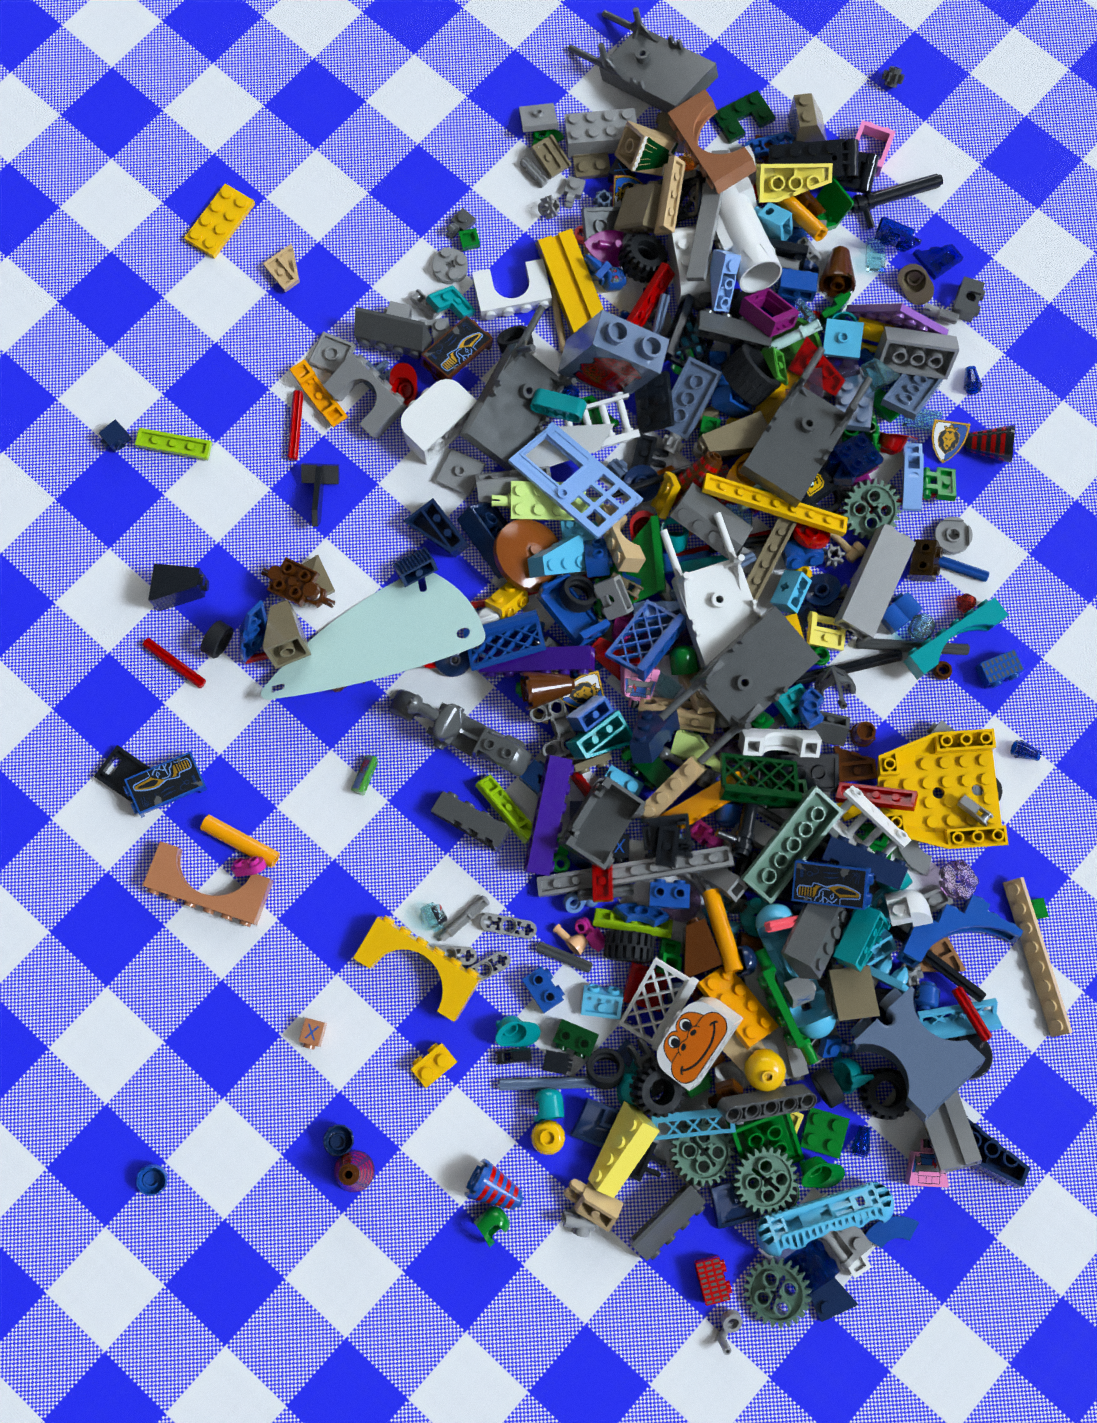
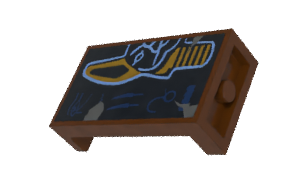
M465 316L421 354L420 365L439 381L444 379L452 380L453 376L484 349L490 350L492 348L493 338L487 331L480 328L476 321Z

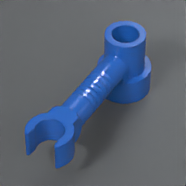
M708 550L677 556V559L680 563L707 558L710 555ZM663 554L664 573H674L668 554Z

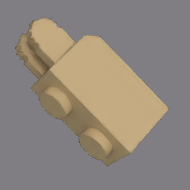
M573 1179L569 1182V1187L564 1190L565 1197L575 1203L574 1208L578 1214L607 1232L610 1231L619 1217L623 1202L597 1191L589 1181L586 1185L577 1179Z

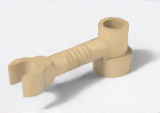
M831 533L830 537L846 552L844 556L850 563H853L858 557H862L867 549L860 542L856 541L850 546L841 536Z

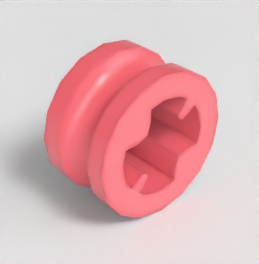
M582 225L578 226L574 232L578 244L584 243V237L579 235V233H583Z

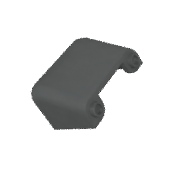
M608 776L599 778L559 839L558 844L602 870L609 869L614 862L612 851L631 820H634L636 817L639 819L645 811L643 807L646 802Z

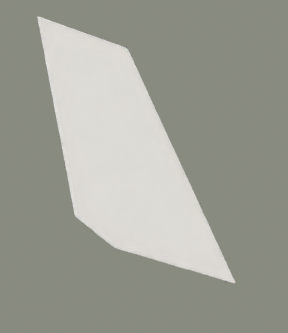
M615 424L561 426L559 428L591 454L600 450ZM546 439L525 455L538 467H551L570 460Z

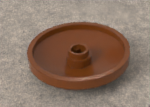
M529 519L512 521L498 533L494 541L493 554L497 568L513 586L528 592H539V587L543 583H550L559 575L530 578L527 559L549 548L552 544L559 542V540L548 527L537 521Z

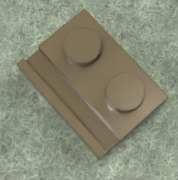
M552 134L530 148L549 179H552L572 165Z
M608 152L573 155L575 178L584 180L608 177L610 170Z

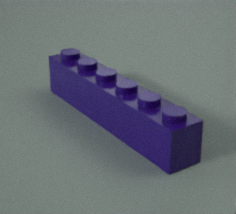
M590 645L546 647L544 651L478 669V672L485 675V678H496V675L511 678L514 677V674H520L525 671L569 675L570 672H577L578 675H588L589 672L595 671V648ZM513 648L511 651L516 652L521 648ZM485 649L483 653L488 654L492 649ZM497 651L493 657L501 656L502 652ZM479 656V662H481L484 658Z
M546 755L523 871L550 876V872L554 871L555 861H553L554 853H557L559 847L557 836L558 833H561L563 822L560 821L562 814H565L567 804L564 801L565 796L570 791L569 776H572L574 772L572 759Z

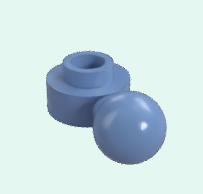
M576 892L567 894L563 900L564 907L570 913H578L584 905L594 907L598 904V902L594 903L593 900L579 901Z

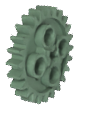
M865 479L864 484L857 482L858 488L851 486L852 493L846 492L849 498L842 499L846 505L841 506L842 509H845L841 516L848 517L847 524L849 526L847 530L854 529L853 535L859 533V538L863 539L865 536L867 540H870L875 530L881 525L897 526L894 520H900L896 515L902 512L897 509L902 503L896 502L900 497L899 495H893L896 489L889 490L891 484L887 483L884 485L883 480H879L877 483V479H872L870 483L869 479ZM872 491H874L876 494V497L873 501H871L869 497ZM857 504H861L862 509L857 514L855 507ZM885 505L887 512L882 515L881 508ZM869 506H873L872 511L874 513L869 512L871 510ZM876 515L881 518V520H882L881 522H879V520H878V518L876 517ZM869 518H872L873 524L871 527L867 526V520Z
M702 1118L700 1123L696 1124L702 1131H707L712 1125L709 1121L706 1124L705 1118ZM685 1122L686 1129L682 1126L678 1129L682 1133H687L691 1125ZM714 1126L711 1130H718V1128ZM693 1128V1130H692L691 1132H698V1131H697L695 1128ZM725 1133L706 1135L705 1143H702L698 1136L676 1138L677 1141H670L675 1146V1148L669 1150V1152L675 1154L674 1157L670 1158V1161H676L677 1163L673 1166V1169L680 1168L678 1176L685 1174L684 1181L687 1182L691 1178L692 1185H696L699 1181L700 1187H703L706 1181L708 1186H712V1179L716 1184L719 1183V1176L724 1179L727 1177L724 1171L730 1172L732 1170L728 1164L735 1163V1161L730 1159V1156L736 1155L735 1152L730 1151V1148L734 1147L735 1144L728 1143L732 1137H725ZM685 1146H689L692 1149L691 1157L685 1155ZM714 1147L720 1151L719 1159L713 1156L712 1151ZM703 1148H704V1149H705L704 1156H700V1155H699V1153L701 1152L700 1149H703ZM709 1160L715 1163V1167L712 1166ZM700 1161L706 1165L705 1173L700 1172L698 1169Z
M760 1145L759 1151L752 1147V1154L745 1151L747 1158L739 1157L742 1164L735 1165L738 1172L732 1173L737 1178L732 1184L738 1186L734 1190L736 1194H740L738 1200L740 1202L744 1201L743 1205L746 1208L750 1206V1210L753 1212L758 1208L760 1214H763L764 1210L771 1214L772 1208L778 1212L779 1205L786 1208L784 1201L792 1202L789 1195H796L792 1188L799 1185L794 1181L799 1175L793 1173L797 1169L796 1166L791 1165L793 1160L787 1158L788 1154L784 1151L781 1153V1150L777 1147L773 1151V1147L770 1145L767 1146L766 1150L764 1146ZM767 1160V1167L765 1169H761V1163ZM752 1168L758 1170L768 1180L775 1184L779 1188V1191H775L771 1186H769L754 1172H752ZM782 1173V1180L776 1182L777 1175ZM751 1177H755L754 1184L748 1186V1180ZM770 1190L769 1197L763 1198L764 1192Z
M775 1256L771 1258V1263L767 1258L763 1260V1264L757 1262V1269L754 1267L750 1269L752 1275L748 1274L746 1276L749 1282H746L743 1287L749 1289L745 1291L744 1296L750 1297L746 1302V1305L752 1304L753 1306L750 1313L756 1311L758 1313L756 1319L762 1316L764 1318V1325L767 1321H771L772 1328L778 1323L780 1329H782L784 1322L790 1327L792 1320L797 1324L799 1317L803 1318L805 1316L803 1310L808 1311L809 1309L806 1303L812 1300L806 1294H809L812 1289L805 1287L810 1281L802 1279L805 1272H797L799 1265L792 1268L791 1260L784 1264V1257H781L779 1262H777ZM767 1274L775 1275L776 1282H771ZM784 1275L785 1280L780 1288V1295L775 1300L773 1309H770L769 1306L776 1294L775 1289L779 1286L781 1277ZM786 1284L794 1285L796 1292H790ZM760 1292L767 1294L769 1300L763 1301L760 1298ZM781 1302L786 1304L788 1311H782L778 1304Z

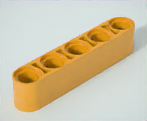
M740 771L735 772L741 779L743 778ZM731 775L726 778L727 784L737 783ZM720 780L660 816L688 813L689 825L731 801L719 800V792L721 791ZM684 824L677 825L680 830L685 828Z

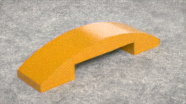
M305 359L290 368L291 373L308 398L333 428L348 418L340 405L335 402Z

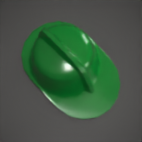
M819 1156L808 1160H801L799 1163L802 1174L801 1183L806 1188H830L841 1182L845 1175V1170L841 1165L827 1163Z

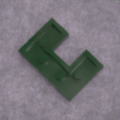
M758 90L717 110V113L712 116L729 144L745 137L746 132L738 121L751 115L759 129L774 122L776 117Z

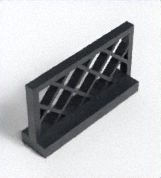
M697 169L684 172L681 189L683 192L680 195L679 207L682 210L678 214L676 222L699 216L702 184L705 183L706 177L703 178L701 172ZM663 179L657 180L659 185H662ZM693 186H696V191L691 196L689 192ZM688 196L690 199L683 207L681 203ZM694 202L695 211L689 213L688 209Z
M689 293L678 305L667 338L670 340L664 363L670 361L682 369L688 360L685 350L691 349L694 355L693 358L706 364L714 340L710 339L704 341L702 337H698L699 343L694 344L691 338L693 331L689 332L686 326L687 323L691 322L694 328L697 318H694L691 311L694 308V296ZM686 337L689 345L684 347L681 338ZM701 346L704 354L699 356L696 347ZM676 352H681L684 360L681 361L675 358Z

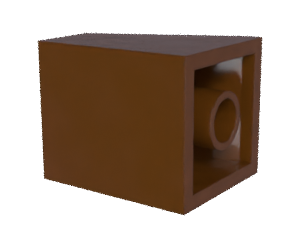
M696 917L686 922L687 926L683 928L681 973L692 977L722 965V959L705 918L700 920L699 917Z

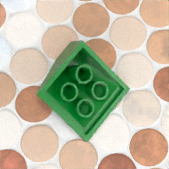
M790 1113L745 1121L744 1125H736L735 1123L736 1132L730 1133L738 1157L743 1159L747 1158L745 1151L752 1154V1147L759 1151L760 1145L764 1146L765 1150L770 1145L773 1147V1151L777 1147L781 1150V1153L783 1151L787 1153V1158L793 1160L792 1164L804 1160ZM725 1119L727 1127L731 1128L730 1123ZM767 1160L761 1163V1169H765L767 1167ZM752 1168V1172L758 1177L764 1176L758 1170Z

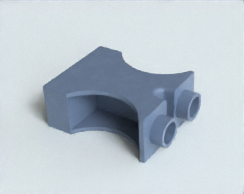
M911 986L904 994L897 988H894L879 1004L886 1011L885 1018L890 1022V1025H884L879 1019L873 1021L870 1017L862 1018L850 1031L856 1038L853 1041L852 1051L854 1053H876L890 1060L899 1069L904 1078L907 1091L906 1105L924 1123L982 1066L986 1058L967 1040L950 1041L928 1031L918 1019L914 1009V988Z

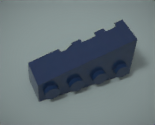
M839 834L837 838L831 836L822 859L830 860L837 865L860 868L869 867L871 868V873H874V880L900 890L909 868L905 866V861L897 858L894 861L887 859V854L878 850L875 853L867 850L868 846L858 842L856 845L848 843L849 838Z
M968 1119L982 1158L981 1164L971 1167L1013 1188L1024 1187L1030 1167L1012 1152L1001 1146L995 1138L985 1133L979 1125Z

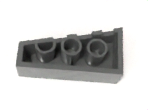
M442 791L431 810L433 815L498 853L510 834V827L506 823L495 820L483 810L475 809V806L468 801L462 802L451 791H448V793Z

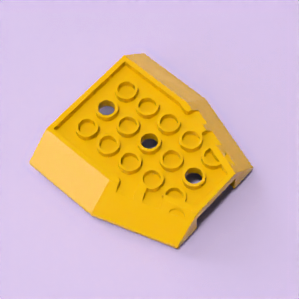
M994 728L935 732L879 755L877 786L918 792L914 812L881 807L880 811L899 829L905 831L908 837L914 841L945 849L1009 845L1006 825H1002L993 758V750L996 748ZM973 786L981 788L982 793L980 796L973 794ZM935 788L942 790V798L934 797L933 790ZM963 795H967L993 814L994 817L987 821V826L981 825L967 812L957 806ZM978 810L976 814L981 817L983 813Z

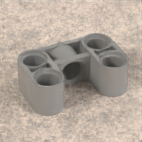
M557 699L537 707L543 712L541 719L534 718V709L529 710V718L533 722L538 723L550 720L556 738L542 746V755L546 758L545 749L548 745L555 747L556 751L553 756L560 757L571 753L570 750L564 747V741L568 738H573L575 732L566 718L568 712L565 703L561 699ZM554 702L561 705L559 713H554L551 710V705Z

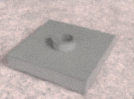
M554 103L519 107L523 132L558 129Z
M451 449L436 478V483L470 497L476 485L475 474L482 473L485 463Z

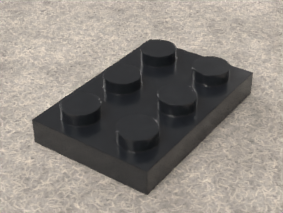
M663 371L660 375L635 391L637 423L640 434L675 426L670 373Z
M820 753L819 758L799 757L796 754H780L781 760L797 761L798 780L806 779L808 791L812 786H817L822 792H837L839 786L838 753ZM783 766L781 768L788 776L792 773V767ZM779 775V780H784V778L781 775Z

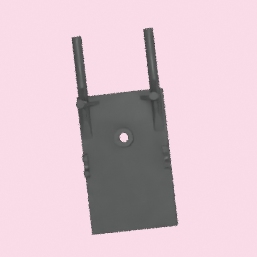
M638 7L633 8L635 20L633 23L607 10L602 12V17L633 31L609 57L607 56L604 43L598 44L600 57H596L572 44L568 47L569 52L599 66L602 81L667 114L696 94L707 89L718 78L715 62L684 48L682 41L678 39L675 42L672 35L666 39L649 31L642 23Z
M542 305L538 306L520 341L507 345L459 433L461 437L506 471L517 470L508 463V460L532 441L537 433L544 430L542 425L549 421V418L546 417L547 415L536 413L530 408L536 389L542 388L559 393L565 386L573 385L577 382L576 378H568L561 374L557 376L529 353L536 349L534 344L527 345V342L545 311V307Z
M823 347L817 349L739 471L740 474L795 508L801 502L818 472L828 459V456L856 411L859 402L873 381L869 376L865 378L845 412L803 387L824 354L825 349Z
M776 606L770 607L689 681L692 685L658 716L664 721L696 691L700 693L730 728L697 759L703 765L735 734L740 733L743 729H750L751 722L772 702L778 701L779 697L786 693L787 689L809 670L820 657ZM743 679L746 681L745 686L741 684Z

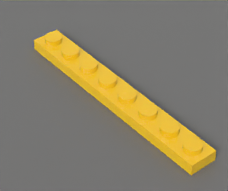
M706 473L704 476L703 493L842 537L846 534L848 517L804 503H799L795 508L772 493Z

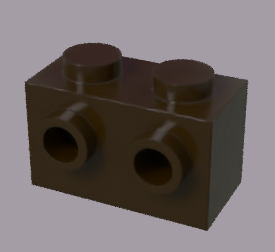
M915 539L914 542L916 544L913 548L909 575L913 581L936 582V576L940 574L939 558L943 556V547L940 546L937 540Z

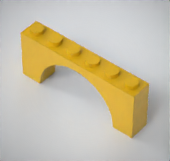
M387 915L377 917L353 959L370 969L375 967L382 957L395 950H411L424 955L434 964L442 981V1000L437 1012L453 1022L458 1020L482 979L478 976L479 973L470 967L468 969L461 966L462 962L454 957L448 958L444 955L445 952L436 946L432 948L428 945L426 939L420 936L416 938L407 927L397 926L394 924L395 920Z

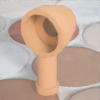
M560 924L553 929V932L566 942L573 953L580 956L584 952L588 940L583 934H576L571 937Z

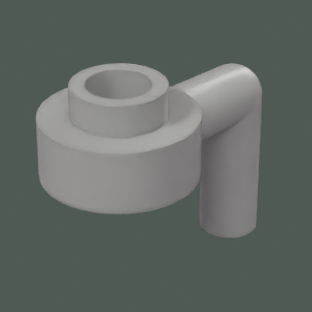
M736 1310L724 1312L720 1319L723 1327L717 1335V1340L725 1355H729L732 1352L726 1340L727 1335L738 1331L743 1324V1320Z

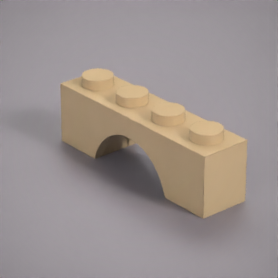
M602 504L601 509L609 516L617 511L613 505ZM596 514L595 519L598 526H600L605 520ZM624 515L602 536L618 571L638 573L646 558L640 545L632 543L621 533L628 520L627 516Z
M691 756L645 801L646 804L643 807L645 811L641 818L657 817L663 814L708 769L701 765L695 756Z

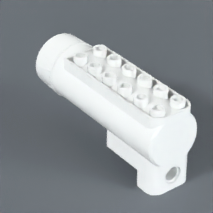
M745 146L755 163V157L750 146ZM756 171L723 191L714 235V244L717 250L730 251L741 255L736 279L740 288L747 293H756L769 288L780 278L782 273V266L775 254V249L770 243L754 210L757 202L751 181L756 179ZM705 183L702 184V196H703V191H704ZM693 186L690 190L691 195L696 191V186Z

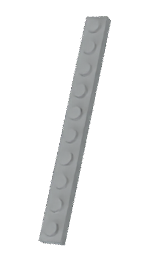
M731 845L692 851L693 858L677 857L676 868L656 866V857L613 864V886L734 866ZM592 868L536 877L539 897L577 892L580 889H591Z

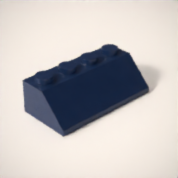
M485 502L471 505L457 521L497 578H504L495 563L493 547L496 536L508 522L496 506L491 507V503Z

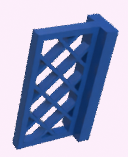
M647 600L607 650L605 657L636 673L638 679L645 681L685 629L686 616L681 613L676 615ZM649 607L655 610L656 614L646 616L645 611ZM668 617L672 619L670 623L662 625L660 618ZM658 619V626L648 627L647 621ZM644 621L646 628L635 630L634 625ZM661 631L660 637L651 638L650 632ZM647 632L649 639L638 641L636 634ZM634 635V642L624 643L625 636ZM650 644L651 648L649 651H640L639 645ZM637 646L638 653L627 654L626 648ZM617 649H623L625 655L616 656L612 653ZM640 658V663L637 667L629 663V659Z
M536 609L484 624L485 640L480 644L481 646L478 650L471 648L467 651L471 670L475 671L546 650L541 622ZM469 629L463 630L464 638L470 634ZM535 630L533 634L528 633V631ZM517 635L515 639L509 638L510 636ZM523 636L529 638L526 643L519 642ZM499 640L496 645L490 643ZM534 640L541 643L537 646H530ZM505 641L511 643L506 649L501 647ZM515 646L521 647L519 651H511ZM486 647L492 648L488 654L483 653ZM497 651L502 652L501 656L493 657ZM478 656L484 658L481 662L474 663Z

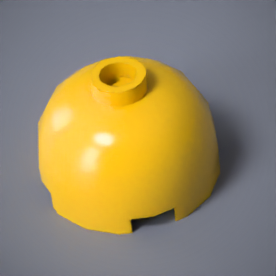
M762 1048L755 1050L748 1060L745 1061L744 1072L747 1081L753 1088L769 1092L776 1090L782 1085L785 1079L786 1068L783 1059L771 1049Z

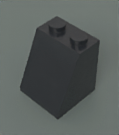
M154 563L148 600L157 611L185 604L205 597V592L209 590V580H207L200 568Z

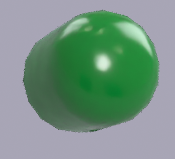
M682 645L671 650L669 654L671 675L690 674L699 671L697 654L693 647Z
M497 1206L489 1207L473 1221L484 1236L489 1247L496 1243L493 1235L498 1230L502 1229L506 1233L510 1227L508 1216Z

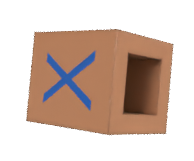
M305 1018L299 1042L304 1043L303 1047L313 1050L315 1046L321 1047L327 1023Z

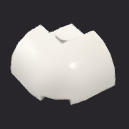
M907 889L885 893L892 926L912 922L913 927L933 923L929 904L922 893Z

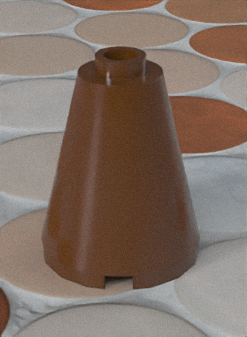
M837 246L832 249L819 281L820 291L828 293L827 296L832 298L840 293L845 294L849 291L853 293L856 286L850 251L844 246Z
M527 671L520 673V676H524V680H520L523 702L527 701L528 706H525L527 711L572 693V689H575L574 679L570 678L569 674Z

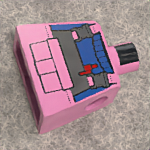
M620 665V690L624 696L629 697L628 707L638 708L641 698L651 699L660 675L658 667H655L647 679L642 681L638 679L636 673Z
M920 1139V1151H910L905 1184L949 1188L947 1173L940 1174L929 1139Z

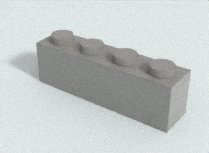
M549 466L539 467L551 477ZM518 470L475 474L478 502L491 503L496 501L491 500V495H508L510 493L511 481L529 480Z

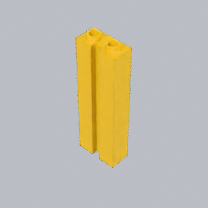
M571 228L558 233L556 236L552 237L551 235L538 240L537 248L544 261L545 269L572 335L604 309Z

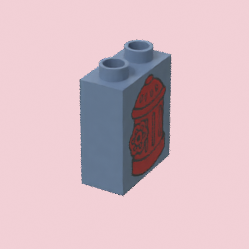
M601 310L566 339L557 373L568 378H576L578 382L611 396L618 392L631 395L661 374L670 339Z

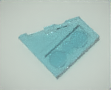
M801 297L795 301L799 307L797 309L800 312L799 314L803 318L805 317L808 323L816 319L819 320ZM819 320V322H820V324H821V326H822V329H823V330H820V331H819V332L821 333L822 331L825 330V326H824V325L822 324V322Z

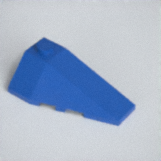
M261 600L247 612L239 628L240 654L244 663L263 646L267 616L264 603Z

